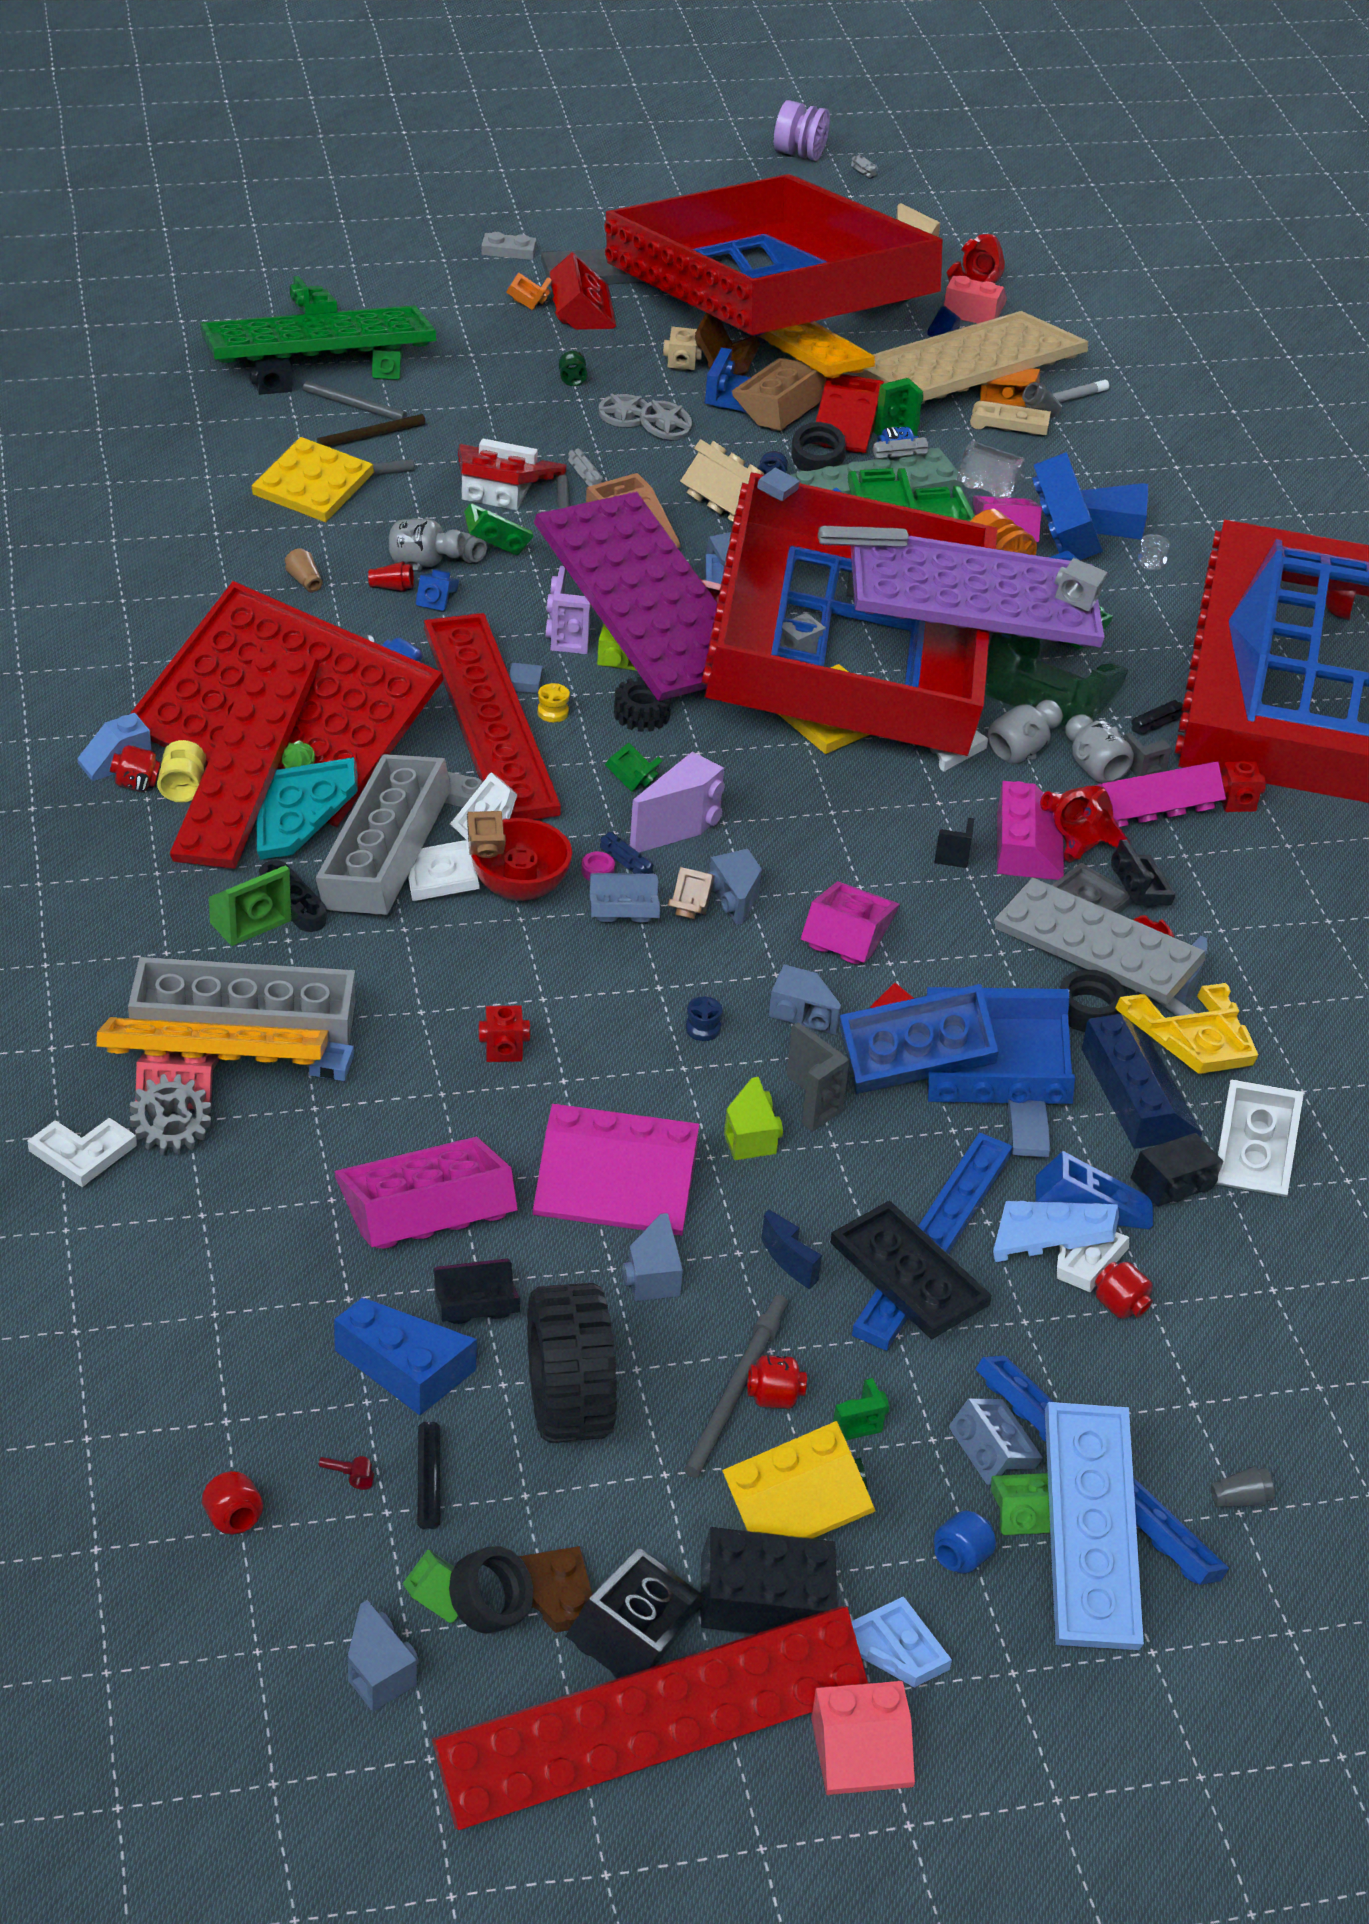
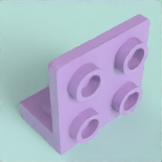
M560 566L558 576H552L551 594H548L547 612L550 613V619H547L546 637L551 638L552 651L587 654L589 648L591 604L585 596L565 594L566 568Z

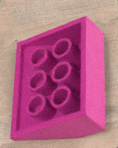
M552 1104L545 1134L533 1215L645 1231L660 1214L668 1213L673 1235L682 1236L697 1155L699 1124Z
M477 1136L334 1171L337 1183L359 1232L371 1247L389 1248L396 1245L399 1240L410 1237L414 1239L428 1238L434 1234V1231L446 1228L451 1230L464 1229L470 1225V1222L481 1219L488 1221L504 1218L506 1213L518 1210L512 1168Z

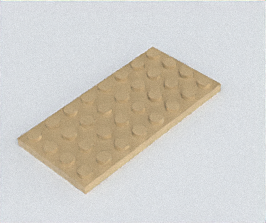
M1019 311L872 354L875 356V367L866 368L863 372L854 374L859 377L881 380L884 383L909 378L923 391L922 404H924L926 400L944 398L947 394L955 391L962 392L969 390V387L975 385H987L988 381L1030 368L1034 369L1041 365H1053L1056 361L1064 358H1075L1077 354L1088 351V341L1023 311Z

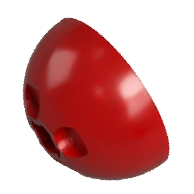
M510 818L502 820L503 834L506 841L503 854H498L492 858L471 855L476 874L489 890L509 900L529 901L545 896L561 883L571 864L572 847L567 837L561 831L547 823L527 818Z

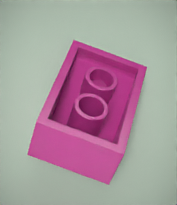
M973 496L975 516L988 509L1001 511L1015 525L1022 527L1024 531L1034 537L1036 542H1039L1042 506L1027 498Z
M837 881L812 901L801 940L809 942V946L817 951L828 952V950L839 953L841 958L847 962L854 964L865 963L875 952L900 904Z

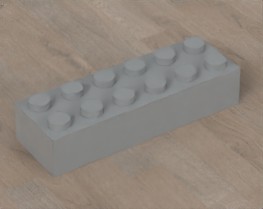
M383 754L316 876L320 898L325 904L326 910L388 915L451 791L445 758Z
M139 957L128 1004L129 1018L329 1030L328 1042L349 1045L355 1007V970Z

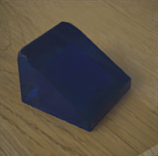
M941 306L928 328L927 335L934 337L958 330L960 317L946 306Z

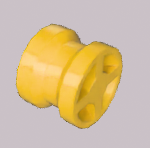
M550 683L543 685L539 689L538 699L540 703L538 704L537 713L542 720L555 723L561 722L568 717L569 706L567 703L570 698L568 688L561 684Z

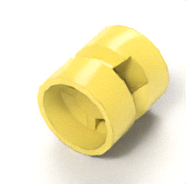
M178 740L166 746L157 786L160 793L167 799L174 802L193 800L206 764V754L200 746L186 740Z

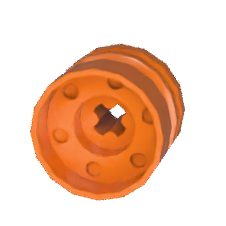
M996 509L984 510L970 521L997 527V550L1036 555L1037 542L1034 537L1024 531L1022 527L1015 525L1001 511Z

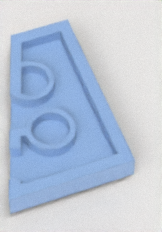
M1006 1201L993 1250L995 1262L1008 1260V1254L1028 1251L1029 1256L1043 1254L1042 1248L1057 1245L1073 1249L1112 1242L1115 1238L1119 1219L1118 1205Z

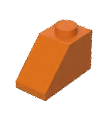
M1030 368L988 381L987 385H981L980 401L1027 407L1022 398L1023 392L1029 384L1033 382L1040 383V369Z

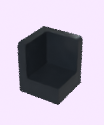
M968 818L966 833L943 829L939 831L935 864L967 868L975 818Z

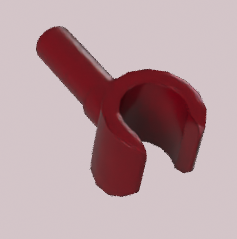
M325 1457L319 1459V1467L350 1474L349 1483L352 1487L360 1490L371 1488L374 1473L371 1470L372 1464L367 1457H356L352 1463Z

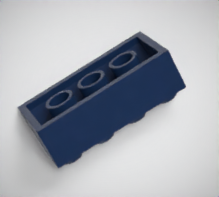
M1122 1014L1088 1019L1082 1051L1133 1148L1156 1146L1194 1133L1201 1138L1202 1132L1148 1034Z

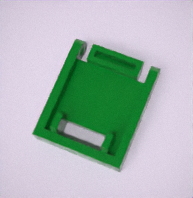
M893 468L860 470L859 477H857L856 471L848 472L847 478L851 495L917 509L905 468L898 469V481H894L895 473Z
M953 486V498H950L951 493L948 487L921 488L914 491L913 497L917 510L971 521L975 516L960 486Z

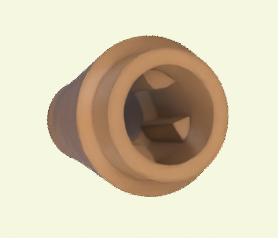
M301 548L291 551L285 558L286 571L306 588L308 592L319 590L323 581L312 554Z

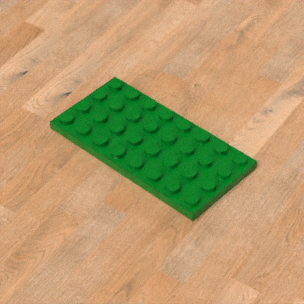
M416 305L311 315L298 314L200 322L201 334L214 359H219V362L223 363L234 362L239 357H247L248 360H261L264 358V355L288 358L292 356V353L300 352L306 356L318 355L319 351L330 350L331 353H345L348 348H358L359 351L374 350V346L384 345L388 349L401 348L402 344L412 343L413 346L422 347L429 345V342L436 341V330Z

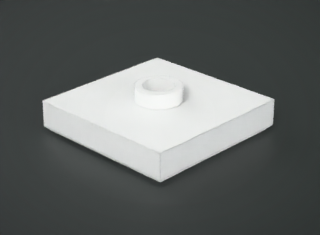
M468 840L421 848L408 874L412 901L480 889L478 875L473 867L471 855H469Z

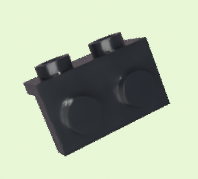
M1120 840L1116 852L1112 855L1111 866L1135 905H1172L1176 894L1151 855H1137L1128 840Z
M508 1258L439 1266L433 1269L435 1304L442 1322L449 1321L454 1324H462L470 1321L471 1318L486 1316L492 1319H502L509 1316L510 1313L520 1312V1297L513 1284L512 1263Z

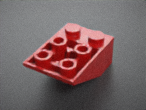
M840 374L837 378H827L816 422L829 423L840 429L845 436V450L852 453H866L875 427L879 388L881 384H884V381L847 374ZM821 442L811 443V444L820 445V446H822V447H824V448H831L830 445L825 444V443H821Z

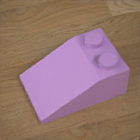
M691 752L634 798L630 846L638 852H643L701 835L710 826L716 825L722 815L721 798L725 788L723 783L724 767Z

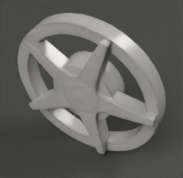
M610 394V396L600 402L598 413L601 419L608 424L618 427H635L642 425L640 418L630 420L635 415L640 416L642 409L637 408L636 405L644 407L647 402L642 399V396ZM651 409L648 410L645 413V415H650ZM606 413H613L617 419L608 416Z
M652 400L644 405L640 414V421L643 427L651 434L662 439H682L689 434L692 426L691 417L682 408L683 406H678L668 401ZM652 408L656 411V414L645 415ZM677 414L682 416L685 422L678 419ZM649 422H654L658 428L664 431L658 430L657 428L653 427ZM676 426L684 429L681 432L669 433Z

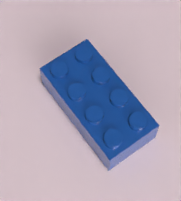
M981 984L840 1015V1030L846 1055L849 1059V1067L856 1094L929 1078V1072L954 1073L997 1062L999 1051Z

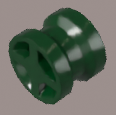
M568 351L560 357L559 369L561 380L569 386L582 384L587 378L584 356L577 351Z

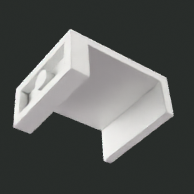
M482 439L479 444V454L480 451L487 450L498 453L497 457L508 459V456H518L525 458V463H537L538 449ZM462 474V500L518 510L532 482L515 485Z

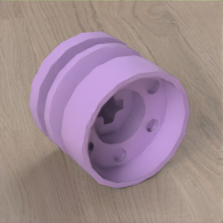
M786 100L780 109L776 121L773 140L775 151L793 155L798 148L799 157L806 158L808 156L810 160H818L828 138L829 110L825 108H819L818 110L816 106H810L806 111L803 103Z

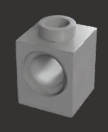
M1073 558L1066 568H1060L1054 584L1058 585L1055 598L1089 612L1100 596L1108 572Z
M808 613L797 616L793 620L815 624L817 628H813L812 632L797 631L793 623L783 622L780 646L816 653L818 638L826 630L825 626Z

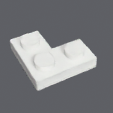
M111 1118L105 1120L82 1138L55 1120L28 1140L29 1152L81 1187L85 1186L137 1146L136 1135Z

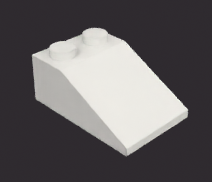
M1230 1080L1218 1156L1224 1162L1218 1174L1216 1185L1287 1197L1304 1092Z

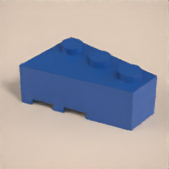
M361 1298L334 1319L335 1351L418 1415L423 1414L476 1371L477 1339L369 1299Z

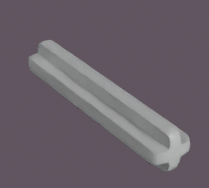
M821 526L818 539L822 545L907 546L909 535L907 530L903 528Z

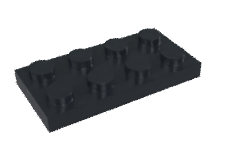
M890 1200L831 1233L830 1243L931 1340L990 1305L992 1295Z

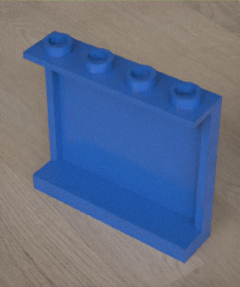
M927 987V996L960 988ZM982 988L999 1051L997 1062L954 1073L929 1072L928 1102L1008 1103L1010 1099L1015 1103L1033 1100L1045 1101L1047 1104H1073L1075 1074H1072L1068 1021L1069 989Z

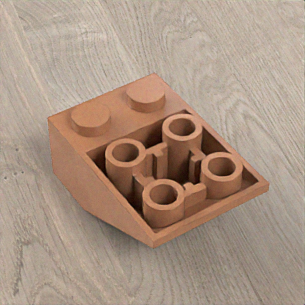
M638 473L587 487L586 503L638 492L677 548H680V542L653 488Z

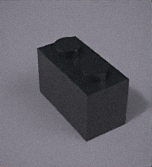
M1194 1133L1140 1151L1130 1178L1159 1207L1173 1201H1181L1185 1197L1200 1192L1205 1193L1211 1190L1218 1181V1174L1224 1161Z

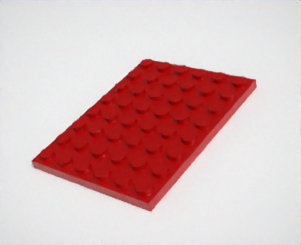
M232 581L130 714L136 713L150 730V740L164 748L178 740L196 743L206 754L205 767H207L255 653L267 652L316 657L319 668L286 748L289 743H295L298 740L310 745L315 753L314 764L354 757L357 764L358 792L326 822L337 827L361 795L383 754H390L443 682V674L441 671ZM282 757L277 767V770L285 769L282 762Z

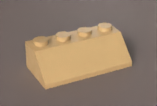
M698 452L680 480L681 483L689 488L686 492L688 495L699 502L705 498L709 501L707 506L720 515L723 511H726L730 514L727 519L731 522L734 520L742 482L748 484L747 481Z

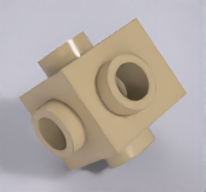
M671 327L670 340H664L663 356L668 357V368H675L681 371L695 370L696 359L701 360L702 349L697 346L695 341L697 329Z

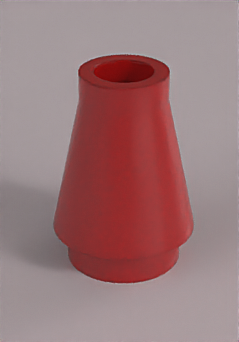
M402 561L376 569H369V586L406 592L407 589L414 587L413 566Z

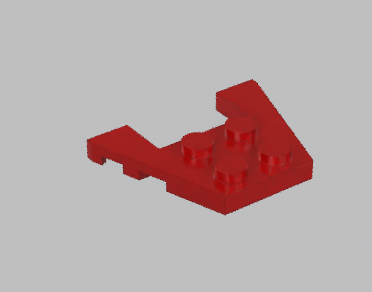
M459 444L458 460L460 462L461 474L515 485L537 482L538 478L553 479V475H566L567 465L545 460H541L536 464L525 463V458L508 456V459L497 457L498 453L482 450L479 454V447Z

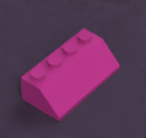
M1218 761L1095 785L1104 787L1107 791L1113 808V816L1119 827L1129 825L1128 819L1136 817L1138 818V823L1158 820L1157 813L1162 812L1167 813V818L1187 814L1186 808L1195 806L1196 812L1214 809V802L1226 799Z

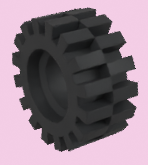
M637 677L635 682L630 678L627 679V684L621 682L619 688L617 687L615 690L614 717L616 720H619L620 725L624 726L627 724V729L633 730L634 727H638V732H643V728H647L649 732L654 731V726L660 729L663 727V723L667 724L669 722L672 698L658 701L647 684L642 680V677Z

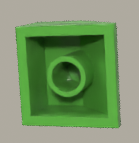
M286 865L209 897L210 923L231 946L291 921L290 869Z

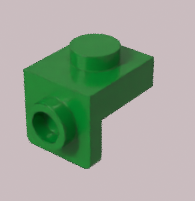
M385 345L380 346V350H373L372 377L399 379L403 351L385 348Z
M627 743L608 759L605 766L633 792L641 784L647 787L658 777L659 773L656 769L663 760L658 756L649 763L630 743Z

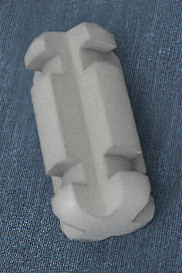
M860 154L852 157L851 166L867 178L877 175L878 167Z

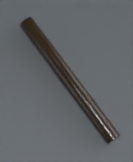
M423 414L319 437L317 438V443L332 447L425 425V417Z

